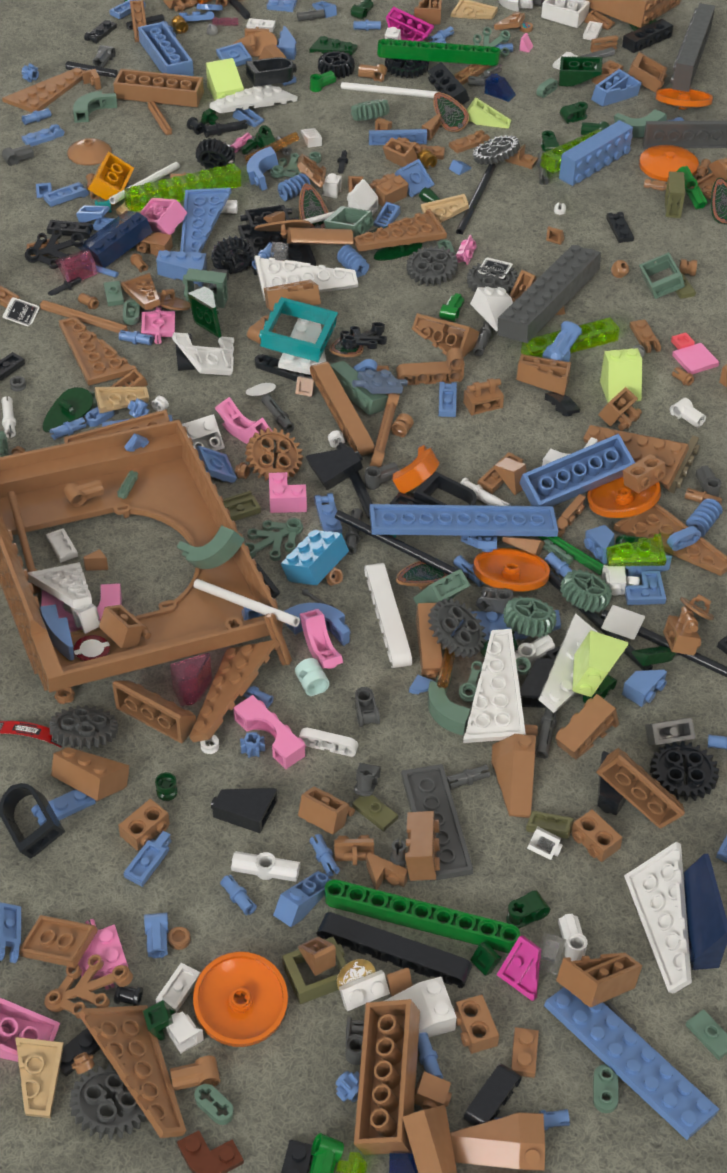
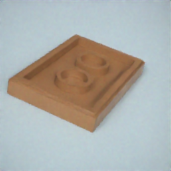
M40 915L19 948V955L25 958L76 968L98 930L95 925Z

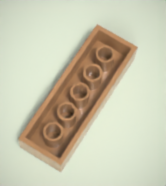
M120 69L113 83L117 99L154 101L161 104L198 107L204 93L203 77Z
M411 999L366 1003L354 1145L364 1155L411 1153L410 1142L402 1118L414 1113L420 1010Z

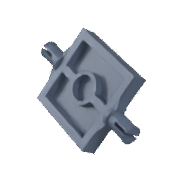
M388 370L359 371L357 376L359 380L352 381L353 387H363L371 394L402 393L403 386L408 384L406 379H396Z

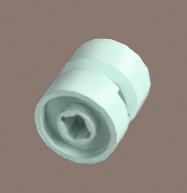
M308 658L296 666L295 673L307 695L314 696L328 689L330 685L329 680L317 659Z

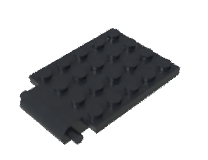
M284 205L245 210V215H240V221H246L247 224L239 225L238 232L240 237L242 236L244 239H247L252 245L254 256H258L259 251L263 250L271 242L276 245L277 249L270 258H275L278 261L289 260L310 263V265L316 266V260L310 245L287 244V238L284 239L282 237L281 231L255 230V226L268 223L264 220V216L277 211L285 212V221L299 220L298 217L289 218L288 215L292 214L291 208L286 209ZM251 266L254 275H258L257 269Z

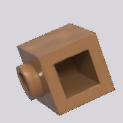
M424 1071L415 1088L414 1104L421 1106L423 1110L442 1105L447 1107L452 1093L448 1092L451 1082Z

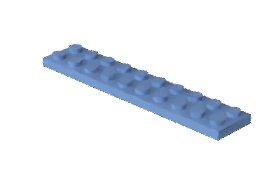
M370 504L369 506L372 535L558 536L553 506Z

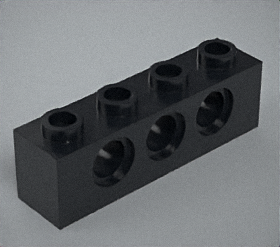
M660 19L623 36L622 47L632 53L641 51L644 48L670 38L673 25Z
M442 62L427 70L429 74L428 79L431 84H434L437 91L451 96L462 105L470 100L466 89Z

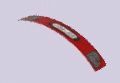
M0 721V734L28 736L46 741L60 748L63 745V742L57 743V739H52L50 728L22 721Z

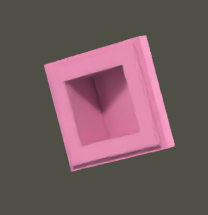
M525 33L520 39V51L530 52L533 44L528 34Z

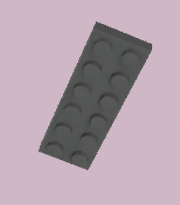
M727 120L646 121L642 146L643 149L658 145H673L682 148H727Z
M443 764L402 770L401 776L411 812L434 811L435 820L439 819L440 833H436V838L440 840V851L436 852V857L440 858V871H436V880L473 874L472 863Z

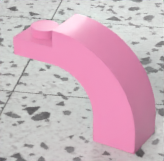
M230 397L215 407L224 420V423H222L224 428L232 436L246 444L249 443L250 437H253L255 432L259 434L261 429L264 432L267 428L270 429L263 417L258 421H251L243 416Z
M319 609L301 613L300 620L307 646L312 657L319 661L322 669L335 668L338 664L343 663L342 655L333 647L330 641L324 614Z

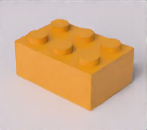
M108 151L88 190L107 201L111 196L125 189L134 167Z

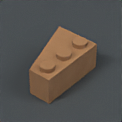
M442 0L420 1L419 6L414 8V16L429 24H440Z
M311 279L264 288L266 307L272 310V312L275 303H278L281 297L309 305L321 304L318 284Z
M521 354L516 380L565 395L570 377L571 362Z
M598 694L593 699H588L584 708L572 716L570 723L557 732L555 737L557 745L577 760L594 746L593 742L599 736L604 738L607 735L605 733L607 729L611 726L616 728L619 725L616 708Z
M67 747L53 753L51 776L99 801L127 787L130 765Z
M626 953L602 954L598 959L582 956L581 960L571 961L570 957H566L562 960L556 981L591 1008L634 989L643 965Z

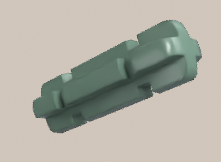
M129 471L117 491L118 498H127L128 493H130L138 479V472Z
M549 539L543 540L545 542L543 546L545 551L548 550V553L553 552L561 561L567 562L568 565L572 563L573 557L566 554L556 544L553 545V542Z

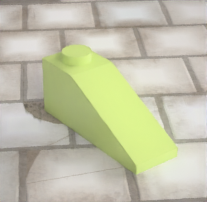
M476 97L466 109L469 114V122H473L476 125L507 129L510 127L511 119Z

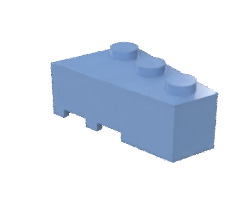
M618 69L595 86L591 100L603 107L638 96L641 82Z

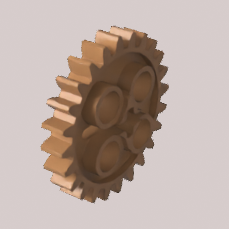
M269 428L265 432L261 429L259 434L255 432L253 437H250L249 443H247L245 455H247L246 461L250 462L248 467H254L253 474L259 472L258 478L265 476V481L268 480L269 473L287 472L288 480L290 477H294L295 473H298L299 467L303 463L301 462L303 456L300 455L302 449H297L300 443H294L295 437L290 439L289 432L284 435L283 429L280 432H277L276 428H274L273 432Z

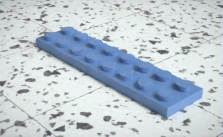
M565 987L546 1000L544 1007L686 1140L692 1137L718 1113L719 1108L603 1002L590 1008Z

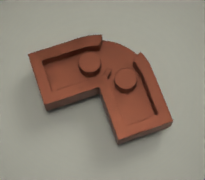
M199 1130L177 1141V1146L193 1173H227L244 1164V1160L233 1139L211 1151Z

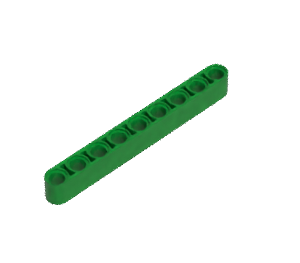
M380 39L378 40L377 56L381 58L496 66L499 64L501 50L498 47Z
M333 879L325 885L326 904L343 911L478 946L480 943L487 942L494 950L510 953L520 936V930L516 926L341 880Z

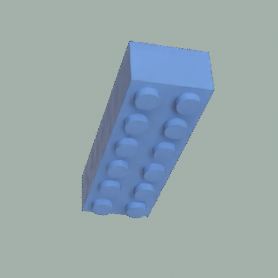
M164 22L138 27L139 42L161 73L194 76L192 59Z
M619 120L562 153L559 179L573 186L580 183L586 177H590L596 171H600L606 165H610L611 162L618 160L621 156L628 154L631 150L633 127Z
M617 434L522 474L519 483L532 506H555L579 494L623 477L622 470L635 462L622 438Z

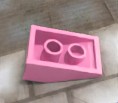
M151 198L140 214L147 218L152 231L171 235L174 233L177 225L183 222L187 211L176 199Z
M0 998V1058L18 1062L15 1037L54 1041L60 1023Z

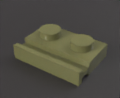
M251 491L223 499L224 507L229 509L232 521L261 513V507Z

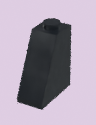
M352 447L306 456L308 464L326 490L333 488L363 468L361 454L358 451L355 452Z
M537 658L520 688L522 707H546L538 699L549 677L555 659Z
M602 752L600 766L610 753ZM599 775L597 806L605 813L617 815L627 799Z
M221 789L218 796H215L211 802L213 818L261 833L278 801L277 789Z

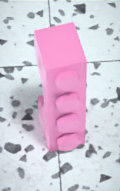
M252 695L233 708L234 720L246 731L263 730L273 735L276 739L272 745L273 757L285 769L305 757L306 745L300 737L297 738L288 725H284L279 721L277 715L273 712L271 713L261 700L258 701Z

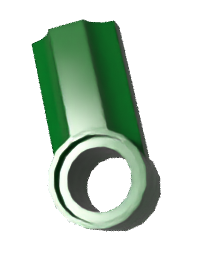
M329 71L321 75L312 74L310 76V90L312 92H320L323 87L336 82L334 72Z
M455 293V295L450 297L447 304L442 305L439 314L441 319L456 322L455 319L459 317L460 309L464 304V298L461 294Z
M319 1133L312 1144L311 1154L314 1157L309 1173H333L335 1164L338 1163L342 1156L344 1143Z

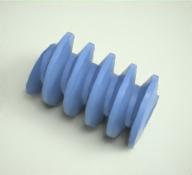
M300 173L289 180L280 182L278 193L281 199L286 202L288 198L292 199L293 196L300 195L304 184L311 185L308 176Z
M345 245L338 251L337 260L345 269L355 270L357 277L367 273L369 264L351 245Z
M704 499L687 519L686 526H695L701 532V537L705 536L720 514H722V506L714 499Z

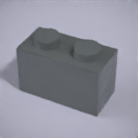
M692 718L645 724L649 745H659L695 738Z

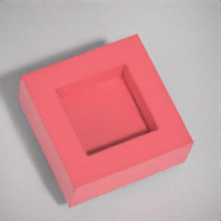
M686 332L672 336L671 339L672 344L678 350L695 344V341Z

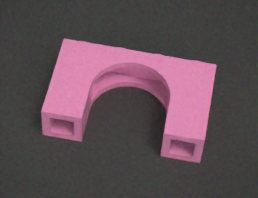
M120 584L101 585V599L97 607L99 621H101L105 607L122 605ZM42 590L41 606L56 604L58 617H67L70 632L81 630L82 626L76 627L73 614L63 608L64 602Z

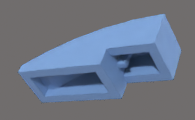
M56 604L41 606L40 614L53 646L67 659L74 660L73 643L67 617H58Z

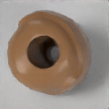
M617 260L613 264L611 272L613 276L622 278L629 273V266L625 261Z

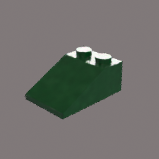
M561 56L559 86H575L601 75L603 57Z
M205 286L188 293L194 322L216 337L221 338L218 318L219 311L215 303V293Z

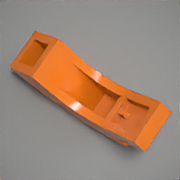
M425 445L419 447L417 458L411 464L393 474V482L399 492L403 494L409 492L427 480L436 471L439 461L432 449H426Z

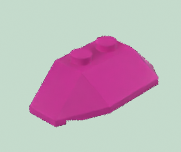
M394 6L386 16L388 28L396 27L401 30V40L423 41L434 29L433 25Z

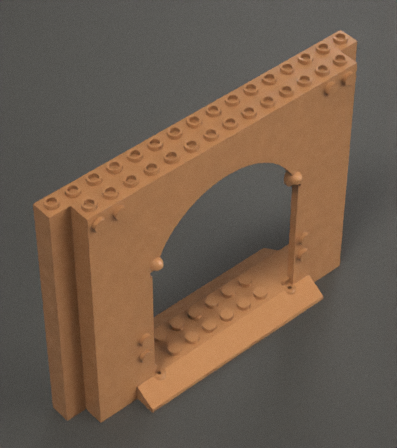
M180 420L0 457V584L34 674L39 675L44 691L48 690L50 693L270 636L264 621L266 615L244 620L242 616L243 606L194 588L195 580L200 579L278 609L277 601L275 598L272 599L270 588L268 585H265L262 573L258 572L256 561L254 558H251L248 546L242 543L235 555L224 564L212 569L196 568L189 586L175 600L161 602L158 611L136 616L138 621L148 627V631L151 633L149 639L140 637L138 646L121 648L99 627L86 634L81 629L70 632L73 648L80 638L88 635H97L109 642L110 651L107 656L88 661L79 659L75 653L74 660L67 659L53 646L38 609L37 596L33 597V585L31 582L28 583L27 570L22 569V558L17 556L18 549L16 543H12V535H17L18 532L7 494L9 491H15L25 532L105 515L114 511L117 515L123 514L124 518H128L130 514H135L161 521L178 531L187 540L189 545L201 547L208 544L215 537L221 525L238 533L234 520H231L229 509L224 507L222 496L218 495L216 485L211 482L210 473L206 472L203 460L199 459L198 450L194 449L192 439L187 436L186 427L182 426ZM134 433L149 440V443L144 448L140 447L133 452H129L124 448ZM129 471L138 472V479L130 493H128L127 498H118L117 491ZM99 479L102 483L104 494L87 499L80 507H73L63 492L65 486L70 483L82 485ZM230 617H237L242 620L243 626L236 628L233 626V629L225 630V621ZM277 620L282 632L284 622Z

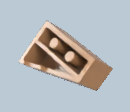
M434 811L408 812V839H406L408 853H405V860L410 881L436 880V871H440V858L436 857V852L440 851V840L436 838V833H440L439 819L435 820Z

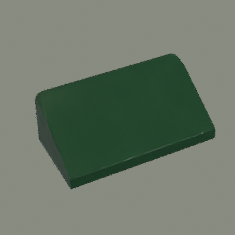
M663 646L633 650L631 652L642 666L670 662L676 654L670 648Z

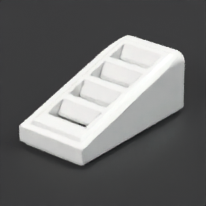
M315 128L301 130L308 148L322 146V137Z

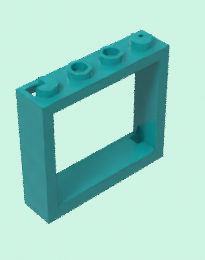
M281 297L279 302L275 303L273 312H270L269 319L265 321L264 330L261 329L259 333L261 338L260 347L319 362L336 327L338 312ZM281 313L323 324L324 327L316 344L273 333L272 330Z

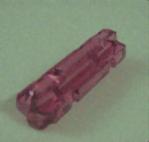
M213 17L212 19L213 25L238 26L239 23L238 18L220 17L218 19V17Z

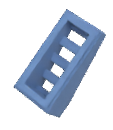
M325 1L312 4L316 10H324L325 18L337 15L335 4Z
M236 108V111L233 112V118L239 121L246 120V123L253 127L264 122V119L250 108L246 110Z
M386 202L375 219L374 226H388V224L393 223L400 214V206Z
M83 205L76 215L78 221L84 223L102 218L110 210V207Z

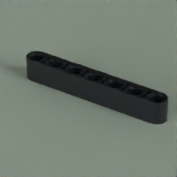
M332 912L325 914L316 933L322 939L334 937L336 943L341 944L343 948L347 946L350 950L366 955L367 953L372 955V958L386 963L387 961L392 962V965L403 969H412L417 974L429 978L431 976L435 978L442 977L444 983L458 985L457 988L465 986L472 969L471 962L463 957Z

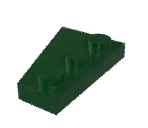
M320 36L310 47L309 53L322 52L323 54L328 51L339 50V52L344 51V53L353 55L357 50V45L351 42H343L339 39Z

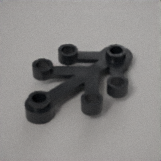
M55 228L52 231V236L47 246L40 249L41 245L47 242L46 234L40 233L37 236L34 247L26 250L25 259L30 263L40 261L49 265L51 269L58 268L57 259H49L43 256L49 254L64 260L65 264L71 265L74 261L73 256L62 253L59 250L71 246L81 247L84 244V237L81 233H74L71 236V240L55 244L57 239L62 237V231L59 228Z
M373 322L371 330L362 334L357 326L350 327V332L341 331V345L346 349H353L357 345H365L369 349H377V344H387V337L380 336L384 332L385 324Z

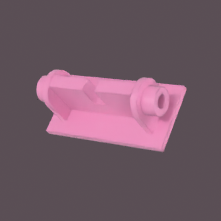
M469 235L468 240L461 242L459 251L455 255L457 256L458 263L466 262V265H468L470 259H472L473 252L476 250V242L471 235Z

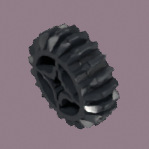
M328 51V53H323L320 56L318 69L320 74L332 71L338 79L340 77L345 78V76L349 77L354 72L355 61L352 55L344 53V51Z
M215 138L203 139L198 144L195 158H197V162L201 166H205V169L227 172L231 170L235 163L236 153L231 148V145H227L226 142L216 140Z
M229 235L228 239L223 237L222 242L218 241V245H214L211 259L215 268L229 270L231 275L238 272L242 273L243 270L248 271L247 266H252L251 262L254 260L253 247L242 236L238 238L235 235L232 238Z

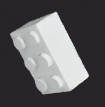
M545 0L542 4L541 18L578 28L589 13L590 2L585 0Z

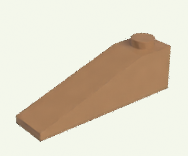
M418 313L412 330L421 337L433 342L432 345L434 347L442 349V353L446 356L451 348H459L462 351L463 357H465L474 349L480 333L468 326Z
M513 734L492 746L491 763L495 770L509 816L530 818L536 744V736Z
M517 1112L500 1119H493L483 1124L450 1132L455 1163L512 1169L545 1170L543 1113Z

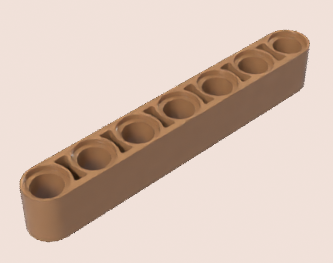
M329 362L311 365V376L349 446L355 452L358 451L361 456L373 453L374 443Z

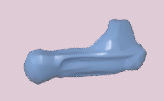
M564 321L561 324V332L558 333L554 342L546 347L542 358L569 362L571 357L570 349L578 336L582 334V328L573 322Z

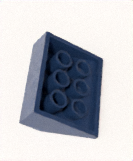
M125 211L85 240L84 244L78 248L101 267L106 268L153 233L147 218L135 211Z
M708 853L703 854L683 873L692 970L719 968L727 945V918Z

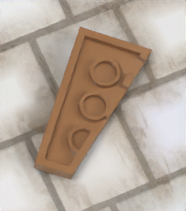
M150 273L121 282L122 289L145 310H152L156 306L161 305Z

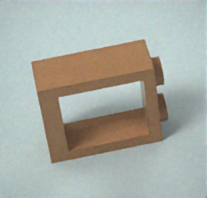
M638 52L628 74L640 81L644 87L656 92L658 88H662L665 82L667 67Z

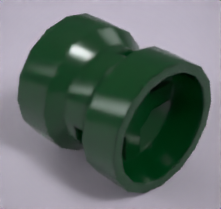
M161 773L155 779L157 797L163 801L174 799L178 793L176 777L172 773Z

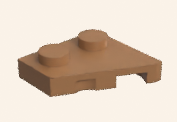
M512 13L510 16L494 24V29L501 30L520 27L525 19V13Z

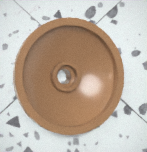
M85 138L73 143L69 147L67 154L68 158L76 164L96 165L102 162L108 151L112 153L110 145L103 140Z

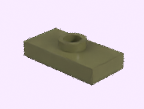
M681 273L685 287L675 292L680 299L694 297L696 294L695 290L683 273Z
M373 795L360 796L352 803V807L383 832L398 819L397 813Z
M532 811L526 825L527 832L534 833L537 826L560 838L568 839L573 827L574 818Z

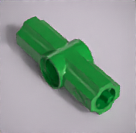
M688 166L680 167L676 172H684L686 195L689 196L696 210L704 208L708 202L699 188L697 180L693 177Z

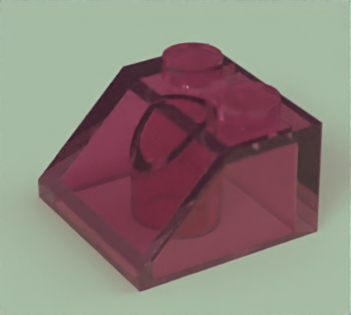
M82 250L55 260L67 282L77 277L85 279L97 274L96 264L89 250Z
M209 652L170 664L173 690L180 706L193 705L200 701L212 682Z

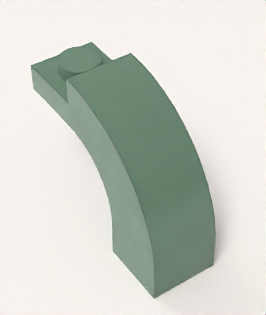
M96 91L78 98L73 105L75 123L89 122V115L95 110L117 108L116 93L102 94V91Z
M654 109L649 115L635 119L617 113L614 116V121L616 123L620 120L632 126V138L644 137L646 121H667V114Z
M221 525L215 537L208 544L194 547L180 541L177 548L182 551L181 555L186 558L185 560L196 568L212 569L232 558L245 539L234 530Z
M444 668L442 675L437 676L436 682L430 680L428 709L433 719L441 727L464 736L471 709L456 705L447 698L446 693L451 684L452 670Z

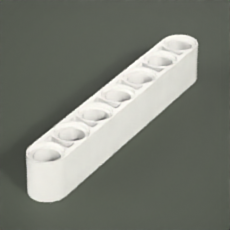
M385 564L365 565V577H368L367 584L369 591H372L371 598L373 605H376L375 612L377 619H380L379 626L381 633H384L383 640L385 647H388L389 661L393 665L391 668L411 666V651Z

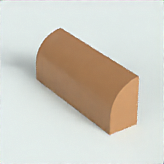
M288 227L287 244L353 245V232L351 229Z

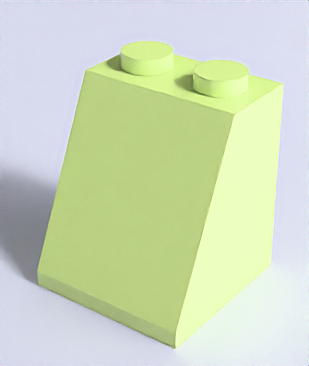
M233 58L206 63L207 87L215 101L244 90Z
M638 348L604 352L600 383L607 403L625 387L638 398L637 401H641L642 357Z
M590 630L574 654L572 691L592 697L628 646V642Z

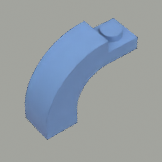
M271 146L255 153L249 159L246 166L251 185L259 186L262 191L268 189L263 174L273 166L279 165L276 153Z
M303 603L284 611L300 618L301 613L319 609L324 614L327 630L343 646L350 642L351 632L345 624V615L330 605ZM301 620L297 627L286 624L295 635L303 631Z

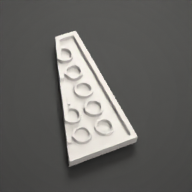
M254 256L264 301V288L310 279L318 284L319 293L358 287L355 270L338 267L333 269L326 268L324 265L313 266L310 263L289 260L278 261L275 258L264 259L260 258V256Z
M298 318L290 337L316 344L322 331L321 324ZM325 350L319 362L283 353L279 360L278 368L310 375L311 365L326 362Z
M80 562L27 572L29 582L63 601L73 609H83L85 605L92 604L91 594Z
M576 613L571 620L570 627L566 632L549 677L538 699L553 713L576 694V692L572 691L574 654L590 630L597 632Z
M512 629L491 631L463 743L500 741L513 734L526 735Z
M678 842L673 843L624 875L667 990L670 993H676L692 983L681 844Z

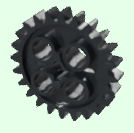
M385 58V66L387 72H391V75L395 74L396 77L400 75L401 78L403 76L413 78L414 76L419 77V74L427 73L429 61Z
M681 741L680 745L672 742V746L665 743L664 749L659 747L658 752H654L651 759L649 772L652 773L651 777L657 780L670 794H675L677 800L682 796L687 802L688 797L696 801L697 795L702 799L705 793L710 795L711 790L715 789L718 781L719 768H716L717 761H712L713 755H706L707 749L701 751L699 750L700 745L692 747V742L685 745L684 741ZM683 757L685 758V765H684V767L682 766V764H683ZM684 770H685V774H687V775H686V779H685V780H686V785L684 784V780H683V778H684Z

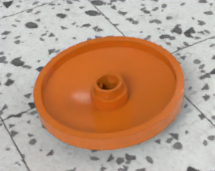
M672 88L659 89L656 91L655 97L658 101L678 107L681 110L709 106L713 101L711 94L690 89L689 92Z
M658 145L646 149L641 154L639 165L641 170L649 177L667 182L669 171L676 172L682 166H688L694 176L697 173L699 162L692 152L682 147Z
M620 477L588 491L587 500L589 508L600 516L626 518L651 509L661 497L660 483L657 482L644 491L637 493L625 486L623 477Z
M512 548L493 549L492 552H481L475 557L473 565L474 574L485 584L495 588L519 592L541 588L548 582L550 568L542 558L530 552Z
M249 952L228 953L213 960L199 975L193 993L194 1012L202 1029L214 1040L233 1047L252 1046L269 1038L281 1025L288 1004L287 986L280 971L266 958Z

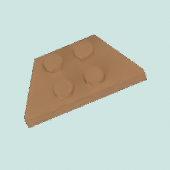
M301 154L297 163L298 170L306 174L321 188L325 183L326 168L324 166L320 168L314 160Z

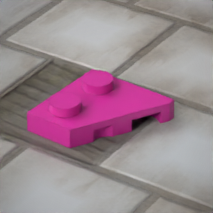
M519 936L497 973V976L531 1001L537 998L541 948L526 937Z

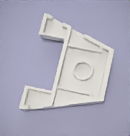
M173 333L172 339L199 373L231 376L233 372L234 337L222 336L218 340L220 348L193 346L188 333Z

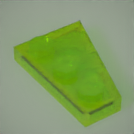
M661 533L655 534L653 538L646 539L644 537L640 538L638 542H625L606 548L608 566H665L666 564Z

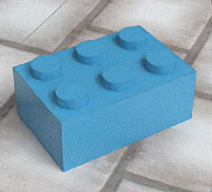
M313 530L287 555L281 566L288 581L317 586L349 552L342 533Z

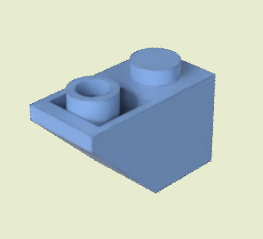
M606 525L586 530L584 539L585 547L603 564L608 563L614 551V533Z
M635 671L624 683L622 695L643 707L646 702L650 703L654 699L658 690L662 691L667 683L665 680L667 671Z

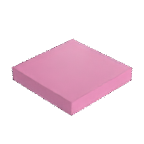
M702 343L675 350L672 354L680 365L691 374L719 366V361Z

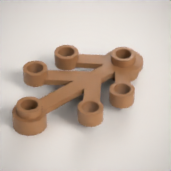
M92 955L88 959V969L75 988L69 990L74 980L82 974V969L79 965L76 968H66L68 975L58 989H54L47 994L44 1004L49 1011L60 1012L67 1010L80 1019L79 1012L77 1011L80 1008L87 1009L83 1002L73 1003L69 1000L78 997L94 1004L97 1008L108 1007L110 1000L106 994H95L91 991L112 983H116L119 987H125L131 983L133 974L127 966L118 965L111 974L91 981L96 972L104 965V961L99 955Z

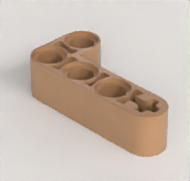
M451 348L447 352L446 361L399 365L396 368L397 379H406L408 381L407 385L461 382L464 377L465 364L461 349Z

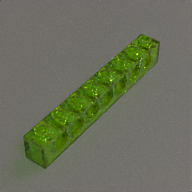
M227 164L226 166L201 170L196 173H187L183 176H174L170 179H161L157 182L145 183L144 185L131 186L124 189L125 206L130 211L136 212L142 210L151 198L182 201L185 198V190L233 189L241 187V170L235 164Z

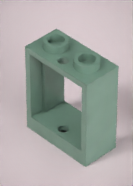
M340 206L324 220V224L327 229H351L354 239V237L368 231L374 225L372 212L369 210Z
M669 252L639 265L642 277L655 299L685 287L683 276ZM670 268L673 273L672 275L652 283L649 276Z
M189 268L183 276V284H185L184 297H186V301L190 303L188 293L194 291V281L212 283L217 286V295L215 294L216 306L224 308L228 300L227 273Z
M459 569L430 584L413 599L416 605L418 603H437L443 599L448 601L471 585L462 570Z

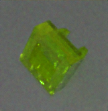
M350 1152L348 1161H338L336 1171L342 1173H366L367 1163L359 1152Z

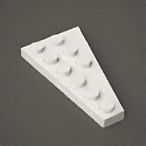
M273 85L253 86L211 102L210 109L219 113L236 111V108L246 110L249 106L259 108L273 106L275 102L286 104L289 100L296 102L298 97Z

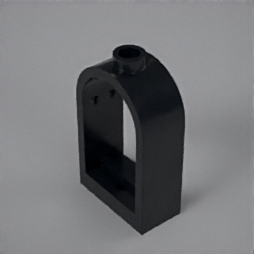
M283 57L246 61V75L254 87L289 82L293 79V73L297 71L296 64H293V61Z
M436 471L414 491L415 499L430 505H447L431 497L437 488L467 502L469 505H476L477 500L476 494L472 489Z
M19 783L12 785L3 794L0 800V817L19 852L28 858L35 857L65 832L46 797L29 784ZM28 795H33L47 821L27 838H24L15 822L14 811L21 799Z

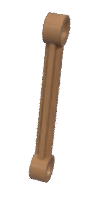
M392 393L388 395L369 466L379 468L382 465L395 409L400 397L399 394Z

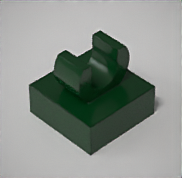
M210 108L203 112L200 122L204 125L208 122L210 125H214L215 121L218 120L217 111Z
M487 942L479 944L470 961L487 976L492 973L502 957Z

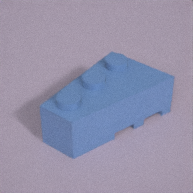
M167 250L158 252L156 259L158 275L175 280H183V276L189 268L207 271L206 253ZM194 281V284H198L199 287H203L204 282Z

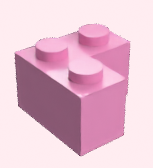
M287 472L269 473L270 513L307 512L306 484L288 485Z

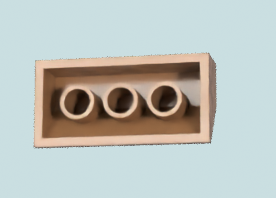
M130 680L114 681L112 683L117 709L180 743H183L190 735L196 722V716L191 711L184 710L174 702L167 701L159 694L152 693L142 685L135 684Z
M620 748L608 754L596 771L597 774L659 828L665 827L685 814L683 804Z

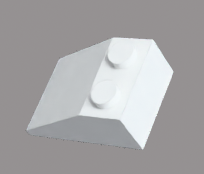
M478 287L470 304L495 331H498V317L513 304V301L504 288Z
M442 977L419 982L384 1000L411 999L420 1010L419 1033L426 1032L429 1037L451 1032L456 1028L457 1017Z

